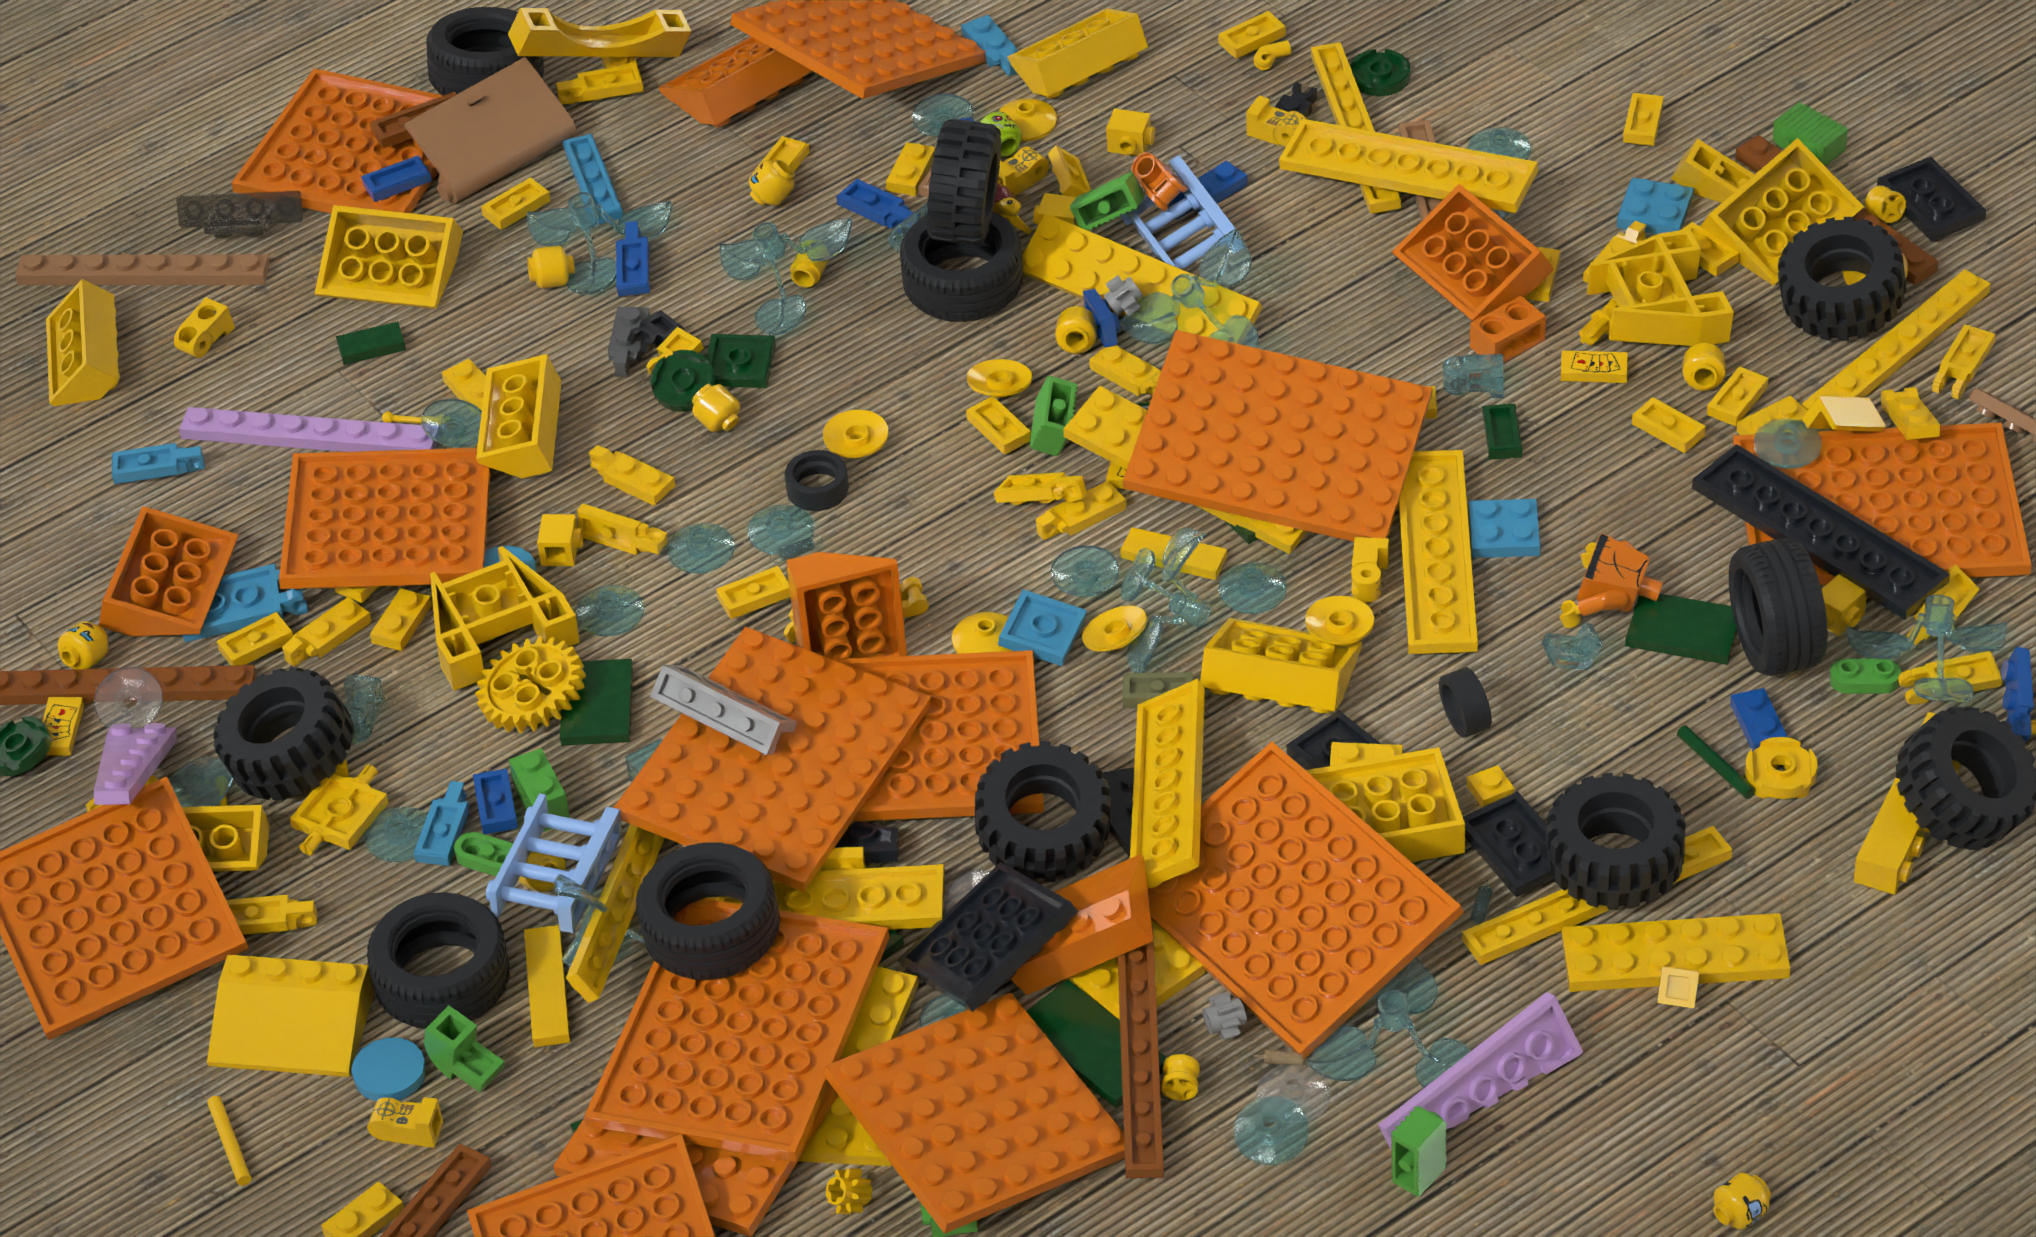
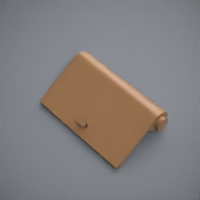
M526 57L404 124L406 130L440 173L439 184L437 185L440 196L443 200L449 201L452 204L458 203L562 144V141L577 135L573 119Z

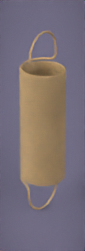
M1265 1049L1264 1055H1253L1254 1057L1264 1056V1064L1303 1066L1304 1060L1315 1061L1314 1059L1302 1060L1303 1055L1283 1050Z

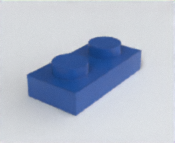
M1095 288L1082 291L1084 306L1092 312L1096 325H1098V338L1105 348L1118 345L1116 332L1120 331V323L1117 314L1110 312L1107 300L1105 298L1102 299Z
M1765 688L1731 695L1730 705L1752 752L1760 747V742L1765 739L1787 737Z
M507 768L473 774L483 834L518 828Z

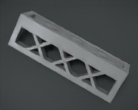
M662 665L650 695L651 698L766 755H773L781 733L794 732L797 724L796 721L682 665Z

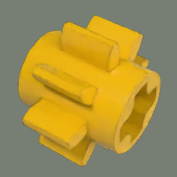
M836 1169L835 1177L828 1181L826 1186L827 1201L837 1205V1214L851 1215V1213H863V1206L870 1202L873 1193L871 1180L861 1178L862 1169Z

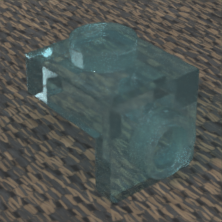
M1586 622L1582 625L1576 636L1547 633L1541 642L1553 667L1563 669L1589 670L1602 648V642L1592 623Z

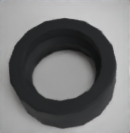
M824 450L807 451L795 456L786 466L784 476L788 499L801 509L807 511L828 510L840 504L847 496L849 489L847 468L845 462L837 454ZM814 474H826L835 478L832 482L819 487H807L799 484L803 478Z
M1465 667L1441 676L1438 683L1441 702L1446 716L1456 733L1464 738L1489 729L1492 723L1489 701L1474 671Z

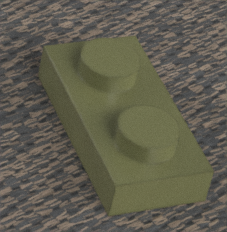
M1193 672L1123 673V708H1137V705L1193 681Z

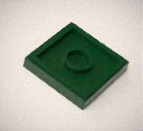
M711 334L706 359L713 368L716 378L715 385L767 388L776 347L775 336Z

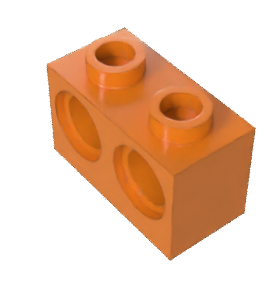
M1519 296L1470 323V348L1495 368L1545 340L1546 316L1525 298Z

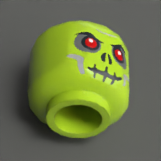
M1000 111L992 112L980 121L981 123L993 124L1000 129L1001 157L1010 156L1017 150L1022 134L1020 128L1008 114Z

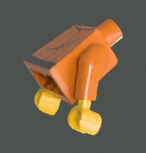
M1600 533L1597 544L1594 542L1589 543L1585 548L1586 553H1581L1580 555L1583 567L1587 570L1576 598L1578 604L1576 605L1571 600L1564 601L1561 604L1562 614L1559 618L1564 627L1572 628L1580 623V614L1588 616L1607 610L1631 611L1637 595L1657 601L1663 582L1644 575L1650 560L1647 555L1639 552L1629 541H1617Z

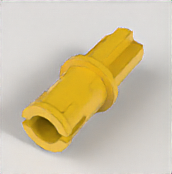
M1611 298L1601 310L1594 311L1591 315V320L1579 331L1582 344L1587 343L1591 346L1602 335L1609 333L1612 309L1617 306L1614 298Z

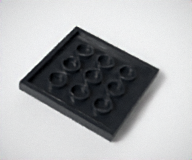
M1000 862L942 917L941 921L935 923L897 961L904 970L917 976L923 982L973 1012L976 1008L984 1005L989 1000L990 995L1004 982L1010 980L1030 957L1038 954L1043 945L1056 932L1064 929L1068 925L1069 920L1078 911L1071 901Z

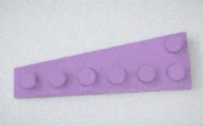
M126 723L112 725L107 732L93 791L94 804H130L177 742L176 727L165 728V724L162 723L148 724L144 728H131V725Z
M1548 992L1543 994L1380 1122L1378 1126L1390 1149L1391 1131L1396 1130V1126H1400L1401 1121H1405V1116H1410V1111H1414L1416 1106H1420L1429 1112L1437 1113L1446 1122L1447 1129L1454 1128L1468 1120L1470 1113L1482 1106L1489 1108L1499 1102L1498 1097L1512 1089L1518 1091L1529 1085L1528 1080L1540 1073L1548 1074L1581 1055L1583 1050L1556 997Z

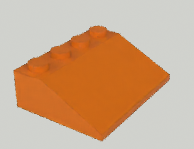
M750 36L658 88L661 94L699 123L720 127L729 123L731 116L753 110L756 107L755 103L778 96L780 94L779 90L783 87H790L804 81L803 76L809 74L812 70Z
M1460 184L1392 251L1394 256L1472 322L1499 308L1504 303H1508L1519 296L1524 297L1528 295L1554 270L1544 254Z
M142 506L102 600L98 626L128 636L200 634L239 534Z
M817 552L786 560L796 644L798 647L830 659L907 656L898 563L896 559Z
M1139 854L1054 891L1056 894L1071 901L1078 912L1069 920L1068 925L1064 929L1056 932L1043 945L1038 954L1030 957L1017 970L1011 980L1026 995H1029L1152 942L1153 934L1144 857Z

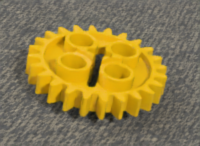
M539 636L535 644H531L527 638L523 647L519 648L516 643H513L512 652L507 653L501 650L502 659L499 661L495 659L490 660L493 668L482 671L485 679L477 681L480 690L475 692L479 700L477 702L487 721L489 723L493 722L496 729L503 726L506 732L509 733L516 727L520 734L523 733L526 726L530 725L534 732L537 729L538 723L542 722L548 727L550 723L549 718L553 716L560 720L562 717L559 711L562 709H572L569 701L580 699L576 690L584 689L585 686L582 679L586 677V674L582 669L584 665L573 647H568L564 640L557 643L554 637H551L545 643L542 636Z

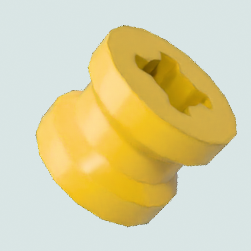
M1881 185L1871 189L1865 199V209L1887 223L1899 220L1906 208V200L1902 194Z
M1176 1054L1166 1058L1163 1063V1074L1165 1076L1161 1081V1091L1163 1094L1176 1101H1185L1195 1097L1198 1093L1197 1078L1200 1074V1064L1198 1061L1185 1054Z

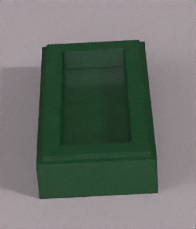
M398 321L336 336L343 365L406 350Z
M1516 405L1482 406L1489 460L1522 458V443Z

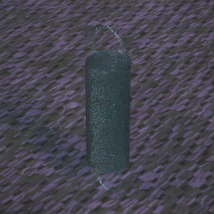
M812 537L779 548L777 551L780 559L784 561L814 550L815 545H813Z
M1488 880L1486 881L1487 886L1479 887L1470 916L1474 922H1477V925L1478 922L1484 921L1492 895V889L1488 887Z

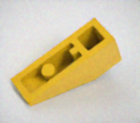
M1697 139L1683 155L1671 179L1681 186L1693 187L1694 194L1722 203L1755 174Z

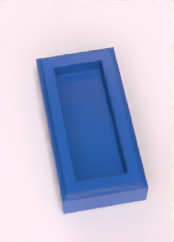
M419 155L361 176L362 184L374 202L432 181L431 174Z

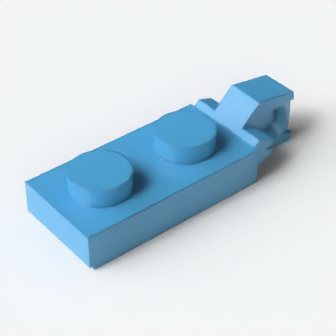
M989 15L976 18L961 25L962 35L965 39L975 41L977 46L986 51L985 59L989 67L999 65L1008 76L1017 74L1007 56L1018 51Z
M176 443L118 451L112 454V479L114 484L167 477L205 469V460L201 446L185 448L177 447Z
M450 781L444 799H433L414 850L416 862L450 866L455 852L454 844L461 836L469 813V802L466 801L467 793L464 791V782Z

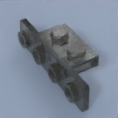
M300 191L178 196L176 199L179 226L181 228L204 227V234H214L215 238L231 237L233 233L244 232L245 236L248 237L260 236L267 232L271 224L297 223L303 220Z

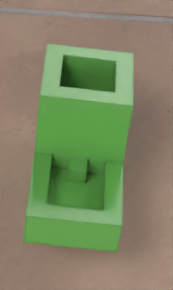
M448 1005L425 1029L424 1046L434 1065L447 1078L451 1080L456 1075L481 1093L504 1069L505 1061L476 1041L477 1025Z

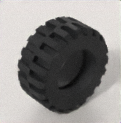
M951 118L941 126L934 152L927 200V231L933 240L978 246L985 242L992 220L1000 170L1001 131L995 125Z
M1835 217L1826 219L1825 223L1818 224L1815 222L1807 227L1808 230L1805 232L1802 230L1793 237V243L1790 241L1787 243L1782 251L1783 255L1778 261V280L1783 308L1796 327H1803V331L1812 336L1819 334L1820 338L1831 341L1832 338H1839V341H1849V337L1858 336V339L1868 336L1869 331L1874 330L1877 332L1885 326V321L1890 322L1898 314L1897 309L1899 310L1905 300L1906 278L1901 249L1898 247L1896 239L1888 234L1887 230L1879 225L1874 227L1873 222L1865 219L1855 221L1854 217H1844V220H1835ZM1839 271H1857L1866 275L1860 281L1843 287H1829L1818 283L1825 276Z
M290 667L289 671L280 668L272 670V674L267 676L262 674L255 677L256 681L249 685L246 683L239 688L240 692L235 697L231 696L226 702V709L221 710L218 715V725H215L213 736L215 751L237 785L248 795L265 800H270L272 797L273 800L277 801L286 800L287 796L290 795L292 797L304 795L303 791L309 788L314 790L321 785L320 782L326 777L329 779L336 772V766L338 764L342 765L346 759V750L351 748L354 725L349 711L324 676L309 669L303 670V668ZM294 727V728H293L290 732H288L286 735L282 736L281 738H279V739H277V740H274V739H275L278 735H280L282 732L286 731V730L289 729V728Z
M1955 706L1935 714L1905 741L1904 746L1900 748L1898 753V763L1896 764V778L1900 779L1897 783L1900 796L1905 797L1906 802L1904 806L1909 813L1913 812L1918 819L1915 822L1922 829L1926 827L1930 830L1931 836L1938 841L1945 839L1947 840V845L1961 848L1964 845V849L1978 850L1981 847L1988 848L2002 840L2032 814L2036 804V768L2033 766L2035 758L2031 751L2028 752L2024 746L2025 740L2020 734L2016 736L2011 730L2012 726L2006 721L2000 722L1996 719L1997 715L1989 711L1980 713L1979 708ZM1952 760L1965 766L1975 776L1981 786L1983 796L1972 791L1962 782L1954 769Z
M1040 741L1039 746H1031V743L1028 742L1020 744L1019 750L1015 752L1012 748H1009L1001 753L1000 762L997 759L990 762L986 767V774L981 775L977 783V792L975 793V831L979 836L980 847L983 852H989V860L995 866L1002 862L1035 881V878H1045V883L1056 882V876L1063 875L1064 879L1075 876L1076 868L1079 867L1081 870H1085L1092 864V857L1100 855L1104 849V841L1108 839L1111 798L1109 797L1110 789L1107 780L1102 778V771L1097 764L1092 763L1089 765V757L1081 751L1074 754L1071 752V746L1060 743L1059 747L1051 746V741ZM1044 793L1064 799L1073 807L1076 814L1070 821L1058 828L1036 830L1020 824L1013 818L1009 810L1016 802L1026 796Z
M1603 773L1602 777L1594 778L1593 775L1581 780L1579 785L1575 782L1565 789L1564 794L1561 793L1555 799L1553 807L1548 812L1546 859L1550 874L1555 877V882L1564 891L1568 889V894L1578 901L1584 899L1589 906L1596 908L1599 905L1608 906V910H1618L1619 906H1627L1628 909L1639 907L1641 902L1645 901L1648 904L1659 898V893L1664 895L1673 887V882L1679 879L1682 865L1684 864L1686 823L1677 801L1670 798V794L1662 787L1658 786L1655 788L1652 781L1643 777L1641 780L1634 779L1632 774L1623 773V776H1613V773ZM1618 833L1634 837L1641 841V843L1629 848L1611 849L1599 846L1591 842L1590 839L1602 834Z

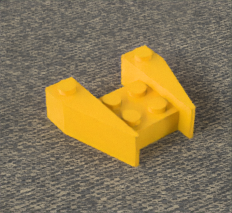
M1691 229L1659 233L1590 263L1587 294L1611 292L1618 306L1612 309L1609 331L1610 341L1693 346L1703 342L1711 344L1729 342L1734 311L1724 292L1692 296L1685 283L1686 280L1697 279L1701 248Z
M503 546L498 547L500 562L443 584L436 572L430 573L439 661L441 669L453 691L485 679L482 674L484 667L481 651L477 644L531 624L537 636H542L545 643L551 637H554L557 643L564 640L568 647L580 643L576 615L563 593Z

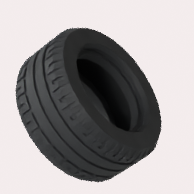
M474 7L450 13L434 24L426 38L429 81L442 96L453 92L459 94L524 57L527 58L536 72L543 78V56H518L508 36L518 12L499 7Z
M992 212V220L986 240L978 246L933 240L928 235L926 215L920 218L906 232L902 239L900 261L906 296L918 309L936 319L950 322H968L992 316L1004 309L1021 289L1023 283V261L1020 237L1014 226L998 213ZM962 256L978 257L989 261L977 268L963 271L944 270L935 266L947 259Z
M1788 537L1740 547L1730 560L1729 594L1738 637L1748 661L1757 672L1766 676L1815 667L1825 656L1828 630L1821 586L1808 552L1801 543Z
M703 842L673 851L659 860L647 873L637 893V914L647 951L651 958L662 968L684 978L716 980L740 973L760 960L773 945L779 932L780 914L769 870L754 854L735 845L721 842ZM708 897H729L743 903L740 909L730 917L710 925L690 926L674 920L677 913L687 905Z
M448 892L427 893L412 897L398 904L379 921L368 941L367 960L378 1002L393 1018L416 1028L426 1029L448 1005L470 1021L481 1017L499 1000L509 981L510 964L504 933L499 919L481 902L461 894ZM444 945L460 946L474 953V956L467 964L447 974L433 977L419 976L403 969L412 957L434 947Z

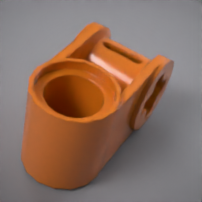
M1149 152L1141 153L1133 161L1131 166L1132 173L1146 190L1145 192L1149 198L1164 212L1169 209L1168 204L1180 192L1185 193L1188 190L1183 181L1153 154Z

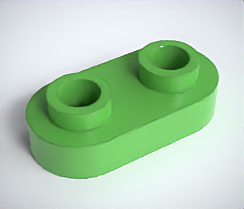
M1841 659L1831 666L1830 684L1838 692L1847 694L1891 693L1900 685L1898 677L1901 674V669L1897 663L1889 659Z
M470 832L463 834L456 840L454 850L457 862L460 865L497 876L513 843L482 833Z

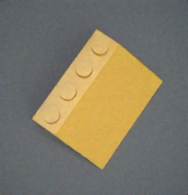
M1797 138L1709 213L1700 227L1740 252L1739 264L1775 286L1779 282V258L1783 255L1782 251L1789 241L1793 243V237L1801 230L1803 232L1807 231V227L1815 222L1818 224L1825 223V220L1835 217V220H1844V217H1854L1864 206Z
M333 205L314 294L322 297L437 309L457 262L463 230L454 218Z
M1229 618L1204 647L1200 682L1204 688H1209L1210 692L1214 694L1226 695L1231 692L1242 694L1247 700L1261 701L1269 699L1277 701V704L1284 707L1302 705L1311 707L1310 709L1317 713H1329L1335 711L1343 701L1362 648V641L1345 645H1334L1322 642L1306 631Z
M1440 747L1306 770L1410 862L1465 853V823Z
M227 955L218 983L207 1057L208 1066L350 1077L353 1061L358 1051L374 996L369 966L364 964Z

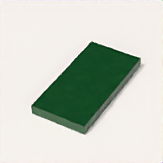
M1066 980L1026 1012L1083 1083L1117 1109L1123 1104L1120 1020L1072 982ZM1159 1051V1074L1161 1075L1163 1073V1063L1167 1057Z

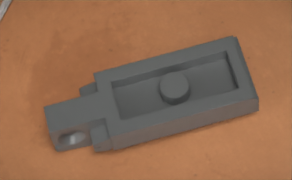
M617 307L608 347L609 360H613V365L615 366V377H628L631 361H641L643 342L635 341L631 344L627 341L630 330L639 327L641 320L650 316L649 308Z

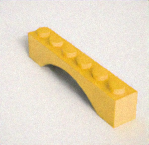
M520 8L508 36L518 56L679 57L692 31L681 10H653L626 22L604 26H585L564 21L555 16L548 8Z

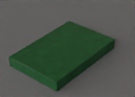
M1660 593L1657 601L1638 596L1625 638V647L1728 665L1737 634L1732 608L1728 605Z
M632 659L582 661L584 665L582 669L586 674V677L582 679L585 687L584 689L576 690L580 696L579 700L569 701L572 707L571 710H561V746L630 742L633 683Z

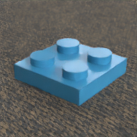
M1631 178L1617 216V228L1627 229L1636 220L1647 225L1645 233L1659 234L1681 230L1693 200L1694 188L1647 179Z
M1536 499L1469 501L1472 558L1540 556Z
M1023 589L999 635L998 646L1013 651L1033 650V657L1063 666L1086 620L1087 610Z

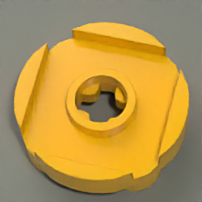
M1773 737L1760 742V747L1756 748L1753 752L1751 749L1747 754L1745 766L1747 781L1756 789L1755 795L1760 798H1805L1809 795L1810 788L1815 783L1817 777L1818 763L1814 752L1809 748L1808 753L1806 749L1800 747L1801 742L1792 738ZM1777 765H1784L1786 771L1776 770Z

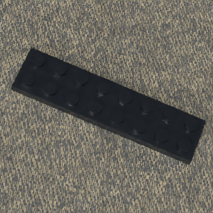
M1737 444L1692 479V489L1775 540L1788 537L1798 541L1806 549L1815 565L1835 577L1839 574L1866 591L1865 596L1904 620L1916 612L1931 595L1950 581V573Z

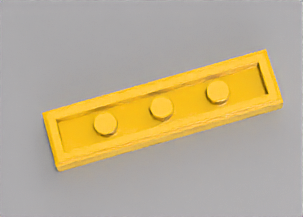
M559 925L525 929L524 939L534 1048L570 1043L562 939Z

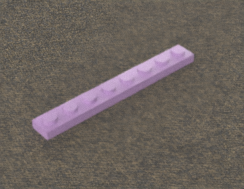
M188 407L179 428L181 439L341 452L436 449L440 438L439 427L194 407Z

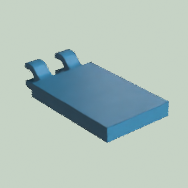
M275 564L224 575L200 634L182 635L184 641L189 642L240 630L275 612L282 619H284L283 612H289L294 615L305 614L308 612L307 601L303 597V589H287L289 591L281 593L279 583L280 569L277 570Z

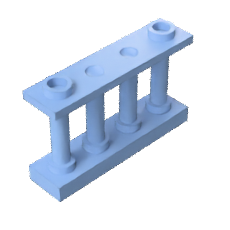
M1180 155L1170 160L1169 164L1174 174L1188 188L1187 193L1184 194L1185 198L1169 207L1166 212H1161L1146 223H1143L1138 215L1155 205L1148 195H1145L1144 201L1136 210L1133 209L1131 212L1120 216L1126 226L1131 223L1160 261L1181 270L1218 246L1223 248L1228 245L1234 255L1245 249L1236 228ZM1191 208L1193 210L1197 208L1201 210L1198 212L1199 216L1161 241L1157 242L1152 233ZM1212 226L1215 228L1212 231V236L1175 260L1171 261L1166 254L1167 251L1203 228L1207 227L1209 229Z
M539 793L533 807L529 806L527 808L524 824L495 880H490L488 883L486 900L490 901L491 912L499 918L507 901L554 910V914L558 915L560 931L574 933L622 837L620 809L606 807L600 820H595L593 823L548 814L546 795ZM545 828L591 837L588 844H583L582 847L540 839ZM530 851L579 861L576 868H572L570 871L526 863ZM520 876L566 885L563 894L559 893L557 896L514 887Z

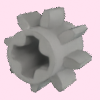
M1119 275L1106 283L1110 291L1103 296L1117 315L1125 311L1130 316L1141 308L1137 301L1143 297V294L1130 276L1122 281Z
M1229 993L1209 997L1211 1006L1202 1009L1208 1032L1211 1035L1218 1033L1219 1038L1224 1040L1240 1035L1238 1026L1247 1023L1246 1013L1239 998L1231 999Z

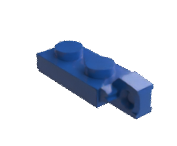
M1227 160L1197 178L1216 204L1245 187L1248 183L1247 174ZM1180 192L1169 203V207L1185 198V193ZM1191 208L1187 212L1177 217L1176 220L1180 219L1181 217L1185 216L1191 211L1200 212L1201 210L1199 208H1197L1196 210H1193Z
M859 179L853 181L836 196L837 205L885 227L893 228L895 226L898 231L906 233L917 222V214L910 211L903 199Z
M638 221L625 222V239L616 241V288L618 296L650 293V245L647 236L641 237Z
M2016 647L2010 658L2004 660L2001 668V679L2005 680L2006 684L2003 708L2007 710L2008 718L2006 722L2012 726L2011 730L2016 736L2020 734L2027 743L2032 735L2030 712L2034 708L2030 650L2028 648Z

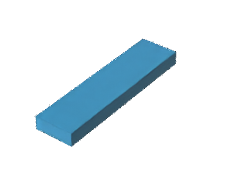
M588 134L562 141L564 152L593 225L624 218L622 207L593 135Z

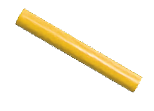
M212 1096L207 1100L209 1110L237 1184L245 1186L251 1182V1175L220 1096Z

